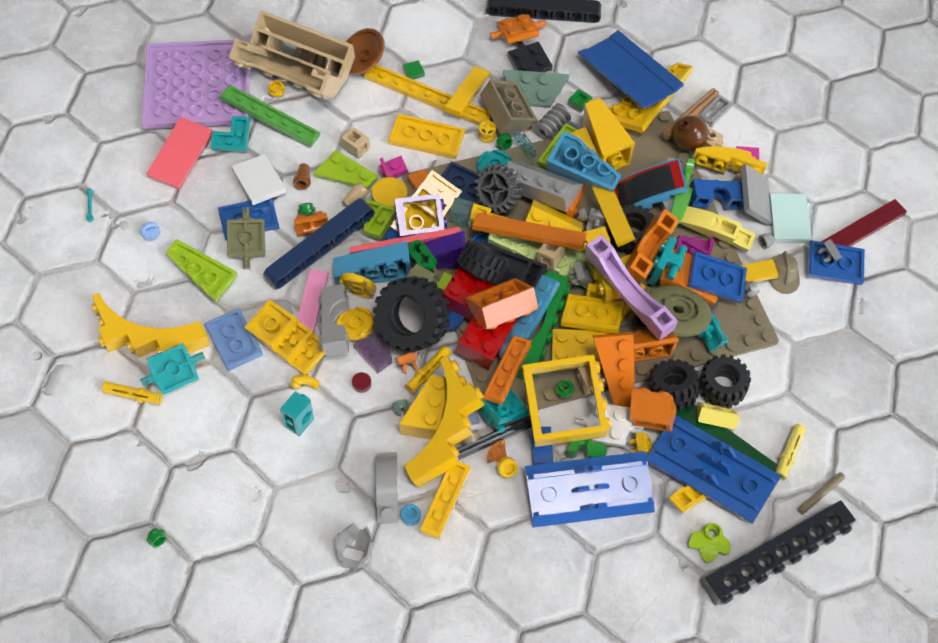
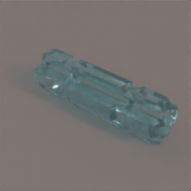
M524 131L516 132L515 138L529 158L536 157L537 150Z

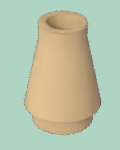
M361 183L354 184L342 200V203L347 207L359 198L363 200L367 198L366 195L369 192Z

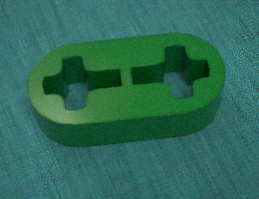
M415 240L409 245V253L418 265L429 271L434 269L437 260L421 240Z

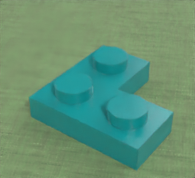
M232 116L230 132L213 131L211 150L247 153L251 118Z

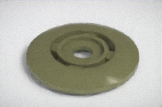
M665 285L655 288L648 294L664 305L678 320L675 330L670 335L691 337L701 334L708 328L712 318L711 309L705 299L698 293L676 285ZM673 307H680L684 312L681 314L676 313Z

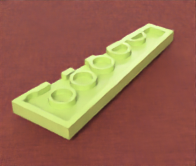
M490 233L488 238L489 243L499 248L538 261L537 252L544 244ZM565 247V256L556 266V270L546 269L550 272L567 276L569 281L576 279L577 275L570 276L568 272L575 269L574 263L581 261L588 267L592 281L594 280L592 265H588L585 251ZM582 282L579 284L580 286L588 289V285L586 286Z

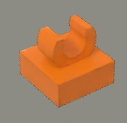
M416 351L394 357L397 365L402 364L401 369L404 373H407L406 365L409 363L412 364L414 370L417 369V364L413 361L418 359Z

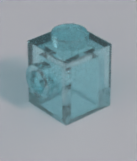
M455 197L450 209V223L471 227L472 222L469 219L473 203L476 204V202Z

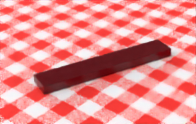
M894 199L821 242L831 239L834 244L851 247L905 216L907 210Z

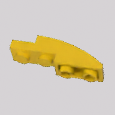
M711 146L696 148L692 158L695 160V164L725 173L727 169L741 173V166L747 164L763 175L767 166L766 162L751 158V152L731 147Z

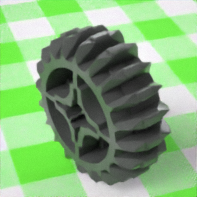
M500 163L496 165L491 164L483 168V172L478 174L480 179L475 180L478 186L474 187L475 190H478L475 196L480 197L477 203H483V206L491 208V212L496 214L512 210L514 208L513 205L518 204L517 199L522 197L518 193V191H522V188L518 186L522 181L516 179L519 174H513V168L508 169V165ZM493 187H499L503 190L493 189ZM506 192H508L506 199L503 201Z

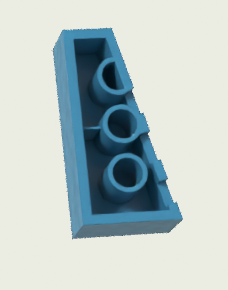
M408 241L333 258L335 285H339V279L343 273L361 275L373 283H385L406 278L410 272Z

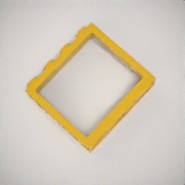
M594 355L523 365V376L535 447L607 437L608 429H611L609 417H605L604 411L607 410L606 398L602 399L601 392L604 391L603 381L598 379L597 373H600L599 361H595ZM589 366L600 426L542 434L532 374Z

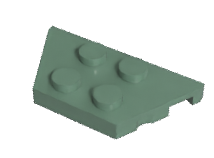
M503 70V76L506 81L518 83L531 107L551 108L565 83L569 80V74Z

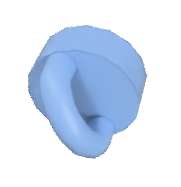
M147 222L140 229L142 237L149 241L157 239L160 235L159 226L155 222Z

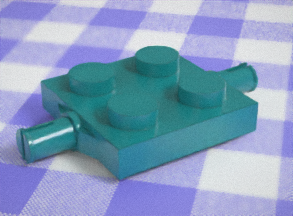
M182 342L146 358L150 367V375L141 378L140 381L143 386L155 382L164 395L198 380L199 377L195 370V363L206 358L202 351L191 356Z

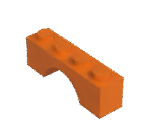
M666 209L654 215L625 264V268L637 283L647 277L654 265L652 262L654 255L663 241L672 234L679 222V219Z

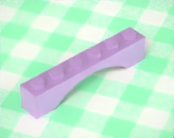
M600 235L586 245L585 256L659 341L675 330L678 320L664 305L653 299L638 285L621 262L613 246L603 235Z

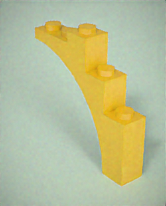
M99 293L92 295L95 302L91 304L95 314L100 313L101 316L98 319L101 325L98 328L101 336H98L102 347H107L109 353L128 345L130 352H135L137 357L140 358L154 351L160 353L183 342L187 352L191 354L210 345L208 336L200 321L173 328L141 326L127 321L116 314L104 302Z
M447 355L440 359L447 383V402L443 418L428 445L415 458L404 465L411 481L419 488L461 463L458 458L460 453L455 444L473 434L470 429L472 424L467 416L485 405L481 399L484 396L480 388H475L471 383L467 382L463 375L460 376L458 372L461 370L455 360L451 361Z

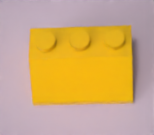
M536 200L532 201L524 220L526 222L579 232L583 230L582 222Z

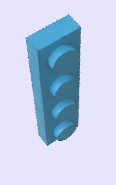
M544 275L541 276L534 289L538 309L532 311L529 315L519 316L506 341L510 342L513 335L528 340L531 339L560 286L557 280Z

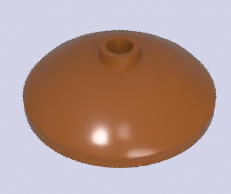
M372 28L362 29L354 33L346 41L353 45L355 59L349 74L360 75L366 73L378 64L385 48L384 38L379 31Z

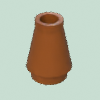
M306 163L299 165L293 178L294 186L299 190H305L311 184L310 166Z

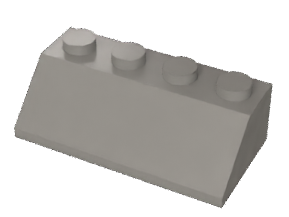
M520 160L507 163L508 169H514L513 174H519L516 179L522 181L518 184L522 188V191H518L521 196L567 212L583 187V183Z

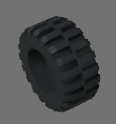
M412 276L391 281L387 284V287H383L380 290L381 296H377L374 301L377 306L373 307V313L376 314L373 322L378 326V329H376L378 335L382 334V340L386 344L391 343V348L395 350L400 349L401 352H415L431 347V345L440 341V337L445 335L447 331L444 328L449 327L450 320H447V316L451 315V309L447 310L448 298H443L442 295L445 293L442 289H436L437 284L435 282H428V279L424 277ZM406 296L416 298L424 309V323L418 332L408 330L400 320L399 308Z

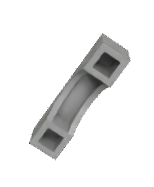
M339 284L322 287V295L319 296V303L322 309H319V317L322 323H319V331L322 335L319 338L320 349H324L326 357L349 353V337L344 325L335 323L342 313L349 310L348 294L345 285Z

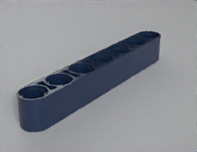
M362 198L355 200L268 266L263 276L275 289L282 288L367 223L374 216V209Z

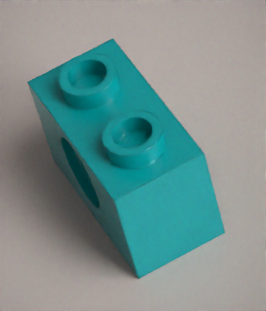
M295 391L280 408L284 427L299 437L314 420L311 400L305 394L300 395Z

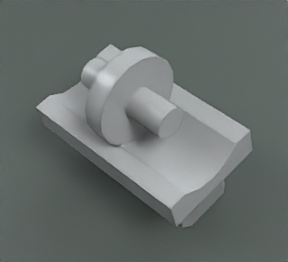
M591 207L586 231L604 226L606 228L607 221L603 211Z

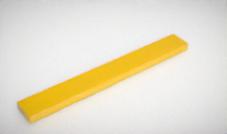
M376 65L364 74V79L441 111L445 110L446 104L452 97V95L379 65ZM471 103L461 117L456 116L478 126L484 121L493 120L488 110Z
M586 126L570 133L583 140L588 148L593 149L597 153ZM592 186L617 246L620 247L635 240L615 192Z

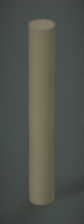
M839 472L797 509L798 512L804 515L845 479V475Z

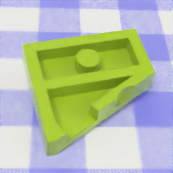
M367 199L365 202L374 209L375 214L364 224V234L381 240L396 217L395 208Z

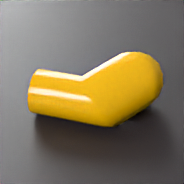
M307 374L295 375L291 379L290 386L294 389H299L301 384H306L317 390L321 382Z

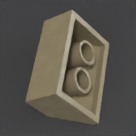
M489 80L480 96L500 134L514 135L538 122L517 82Z

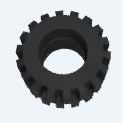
M630 204V206L624 205L622 208L629 226L640 230V232H632L635 240L618 247L610 228L608 233L610 243H614L613 247L615 249L619 248V252H627L628 255L633 253L654 217L653 213H649V209H643L641 205L637 207L635 204Z
M467 240L457 259V263L464 270L493 284L500 283L510 264L505 256L474 240Z
M721 354V357L716 355L712 360L709 359L704 364L699 377V390H701V397L705 396L704 400L707 403L710 401L711 405L732 408L733 405L737 406L740 401L744 400L750 386L751 377L749 376L751 373L750 370H746L747 365L745 363L741 364L739 358L736 360L733 359L734 356L732 355L726 357V354ZM726 377L734 385L730 387L722 386L715 378Z
M680 359L663 360L650 371L649 390L656 393L664 391L672 395L676 410L682 411L685 407L688 409L691 407V404H695L699 396L698 371L695 370L693 365H689L687 361L681 362Z

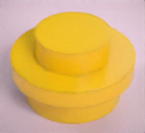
M274 80L268 86V93L273 97L282 96L285 93V86L281 81Z

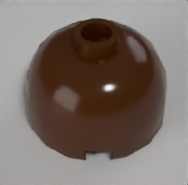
M686 115L675 123L672 135L675 143L681 150L694 152L696 148H701L706 144L710 131L708 125L700 117Z

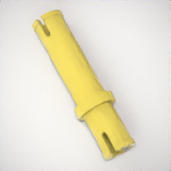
M794 424L784 452L779 456V464L775 472L782 475L780 480L787 479L789 470L795 463V455L806 432V428L801 424Z

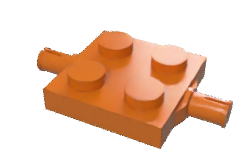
M528 14L510 19L506 18L497 22L499 31L490 33V38L493 40L501 37L507 44L539 37L538 28L546 27V21L535 22Z

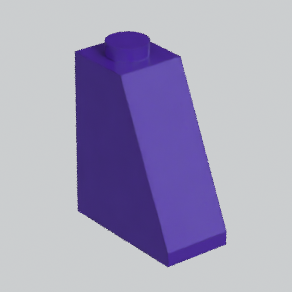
M465 231L424 243L437 260L436 269L459 267L457 259L466 244Z

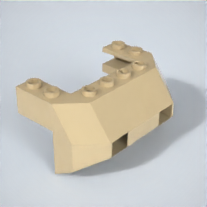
M261 10L250 43L235 38L229 59L234 60V64L250 70L251 67L263 70L264 75L273 77V75L279 76L278 80L288 83V80L294 82L293 86L303 89L304 86L311 95L327 99L328 97L334 98L347 80L355 59L353 45ZM283 41L297 46L294 56L280 51ZM329 58V59H328V62H327V65H326V68H323V67H324V64H325V62H326V59Z

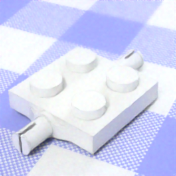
M593 402L588 418L576 416L575 424L586 425L587 427L600 426L596 402ZM607 404V410L604 412L605 417L610 419L611 429H608L607 437L594 438L592 443L600 442L604 445L626 448L627 438L630 433L642 432L644 426L632 425L630 421V408Z

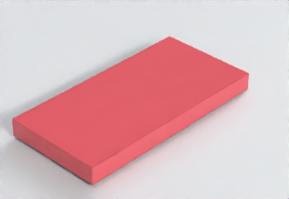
M180 117L147 171V177L180 190L209 141L213 130Z

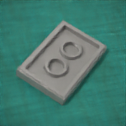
M744 164L741 166L744 211L768 226L773 223L768 178L749 165Z

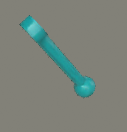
M89 188L86 190L88 195V215L86 220L92 222L94 220L92 215L93 190Z

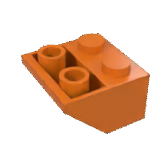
M646 388L632 389L630 421L632 425L672 432L677 411L673 396L664 391L656 393Z

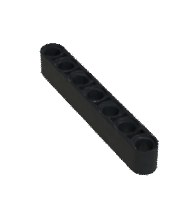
M487 0L486 12L491 16L518 17L519 15L528 14L531 19L597 23L601 19V3L596 0Z

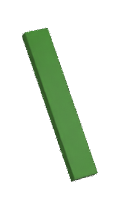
M229 85L220 95V100L309 147H312L320 137L321 132L232 85Z

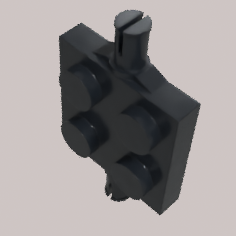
M523 41L515 42L518 48L508 51L507 56L517 71L547 72L552 70L553 65L539 41L529 45H524Z

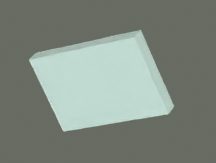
M770 193L774 242L809 243L812 238L807 195Z

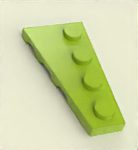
M178 239L165 252L166 256L215 303L238 277L237 272Z

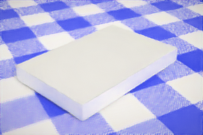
M265 154L232 166L235 176L252 205L286 193L284 184Z

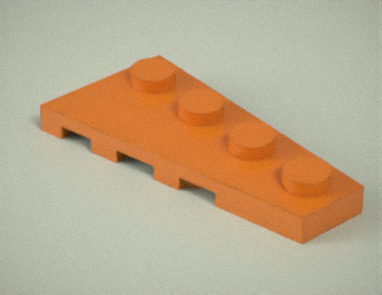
M633 333L592 335L613 405L630 408L632 389H635Z

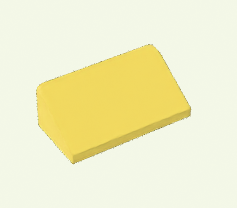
M697 402V419L699 422L736 429L740 416L734 409Z

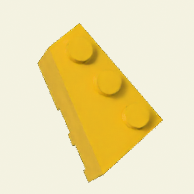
M436 375L429 377L399 423L400 434L432 439L443 418L447 402L446 377Z

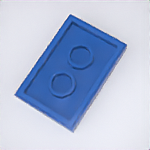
M272 198L252 205L251 201L218 207L225 241L227 240V220L242 218V207H245V214L246 207H250L251 218L265 219V232L280 229Z
M809 241L807 277L857 285L864 283L865 249L834 244L842 258L835 261L832 257L830 262L825 263L824 259L828 257V253L819 254L818 252L821 248H827L824 244L825 242Z
M695 251L692 254L687 287L740 304L743 301L747 268Z

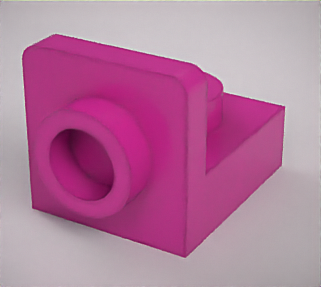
M402 155L387 162L384 161L383 157L380 158L382 165L379 166V169L383 176L397 178L409 173Z

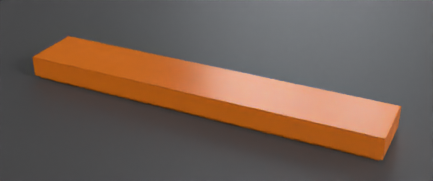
M477 213L472 224V230L577 250H583L587 239V233L483 213Z

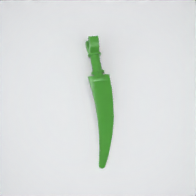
M688 158L683 170L688 192L675 194L671 214L677 217L679 222L687 209L693 190L690 188L689 181L693 175L692 170L695 160Z

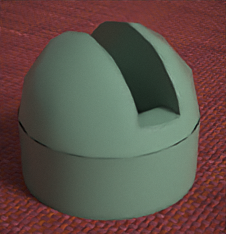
M399 400L392 404L395 413L400 416L402 411L406 414L409 409L408 400Z

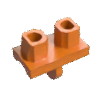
M318 211L312 216L307 217L304 214L297 215L294 219L297 237L310 235L328 222L327 213Z

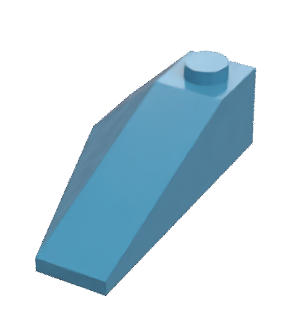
M563 131L547 159V170L580 183L614 192L621 179V175L606 161L598 157L593 149L588 148L583 140Z

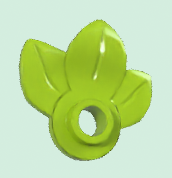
M708 523L702 530L695 531L688 543L689 548L700 549L701 558L706 563L714 561L718 553L729 555L731 549L730 541L723 536L722 528L716 523ZM712 531L716 536L712 537L708 532Z

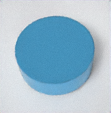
M414 504L405 505L400 512L401 521L407 526L418 524L421 519L419 507Z

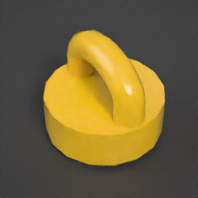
M503 457L496 464L498 472L505 478L513 477L518 471V464L512 457Z

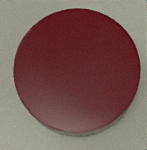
M359 372L353 376L352 387L355 391L364 393L371 388V377L367 373Z

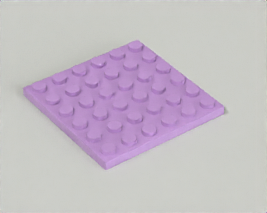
M240 39L250 43L249 39ZM235 40L147 43L142 112L143 129L174 128L180 117L203 126L231 125L232 116L249 117V114L220 100V95L229 85L250 95V69L235 65L234 60L229 59Z

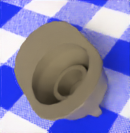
M784 251L782 254L771 258L774 260L778 278L770 279L776 291L782 294H791L800 285L798 262L792 255Z

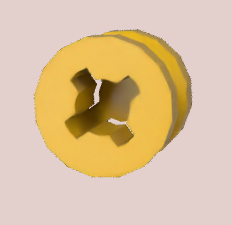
M484 121L480 123L479 140L483 143H491L495 140L496 125L493 122Z

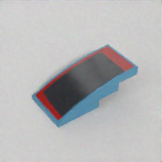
M680 158L647 167L620 179L614 192L621 208L624 205L630 206V204H635L637 207L641 205L643 209L653 208L652 204L670 200L671 195L688 192Z

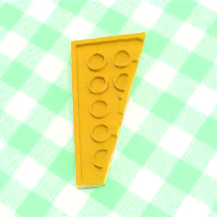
M678 62L667 69L683 83L693 72L692 66ZM675 93L644 109L639 107L628 96H624L620 103L617 105L612 104L608 108L623 128L643 133Z

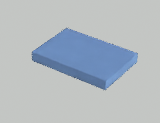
M239 308L204 323L227 371L263 356V352L255 337L244 328L247 322Z

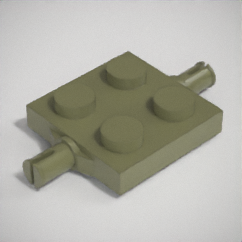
M242 207V218L227 220L228 258H243V269H246V262L247 269H251L250 258L266 257L265 219L251 218L250 207H246V214L245 207Z

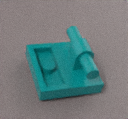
M670 236L667 242L663 241L655 256L654 265L648 273L650 276L649 284L655 286L665 266L670 268L667 275L669 280H674L677 271L681 269L687 247L681 245L677 254L672 252L677 241L676 238Z
M511 389L502 405L481 398L485 404L479 409L482 417L489 425H493L499 433L505 431L504 423L526 417L529 414V408Z

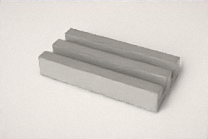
M718 95L698 117L703 119L705 123H709V126L712 128L732 108L733 103ZM719 101H722V102L719 104V106H717V107L714 109V111L707 117L706 115L715 107V105H716Z

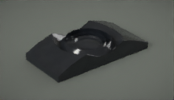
M482 241L479 242L499 252L510 262L499 284L517 278L535 289L548 267L547 264Z

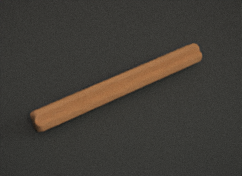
M715 88L709 90L662 131V137L666 140L670 139L673 136L674 125L680 118L686 115L696 116L718 96L719 91Z

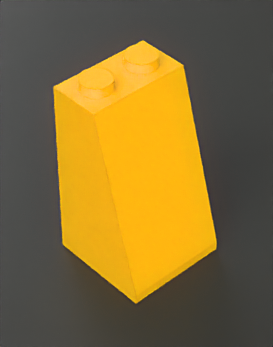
M601 98L587 102L584 107L582 128L586 126L598 156L616 171L630 165L635 144L633 139Z

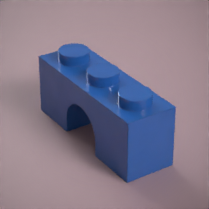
M693 179L690 183V188L693 189L689 201L690 207L708 208L714 197L723 203L724 209L741 210L744 206L742 182Z

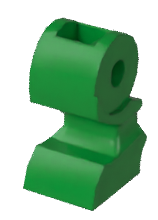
M592 439L573 441L570 443L567 458L577 457V452L580 450L585 452L586 458L606 456L607 448L600 442L592 443Z

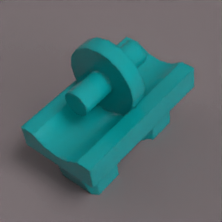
M711 312V322L708 328L699 334V337H703L709 351L714 352L717 348L723 347L729 340L723 334L719 320Z

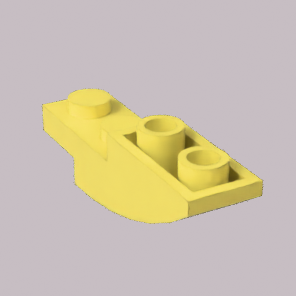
M687 206L679 222L709 238L716 237L746 252L750 250L756 235L742 228L741 223L689 206Z

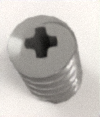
M556 103L534 125V131L541 139H553L554 135L558 134V130H561L564 124L571 120V115L565 106Z

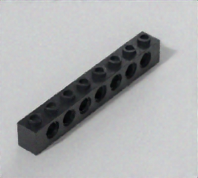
M842 500L705 577L701 585L715 606L720 603L725 605L734 599V595L738 593L743 595L751 589V585L755 583L760 585L765 582L770 574L774 573L777 575L781 573L789 563L794 565L803 559V555L807 553L812 555L820 549V545L824 543L825 545L831 544L839 534L843 536L853 530L852 526L856 519ZM827 522L832 523L835 528L828 526ZM810 532L816 533L818 537H813ZM793 542L800 543L802 547L795 546ZM776 551L782 552L785 557L778 556ZM759 561L766 562L768 567L761 566ZM741 571L749 572L751 577L744 576ZM724 581L732 582L734 587H728Z

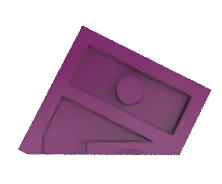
M679 235L676 238L677 241L673 250L678 251L679 247L684 245L687 247L686 253L692 255L696 251L710 256L715 240L712 238L700 240V237L691 238Z

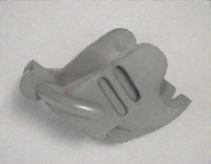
M352 523L341 533H337L335 553L338 561L342 563L341 567L357 571L359 567H364L370 562L373 537L367 526L361 530ZM346 548L364 552L363 558L360 561L345 558L343 554Z

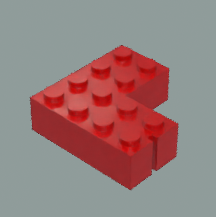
M459 265L444 290L445 294L442 295L444 299L448 298V309L470 321L458 341L455 352L489 370L519 317L515 318L512 322L499 324L495 329H486L479 325L467 305L465 297L497 284L484 281L467 272Z

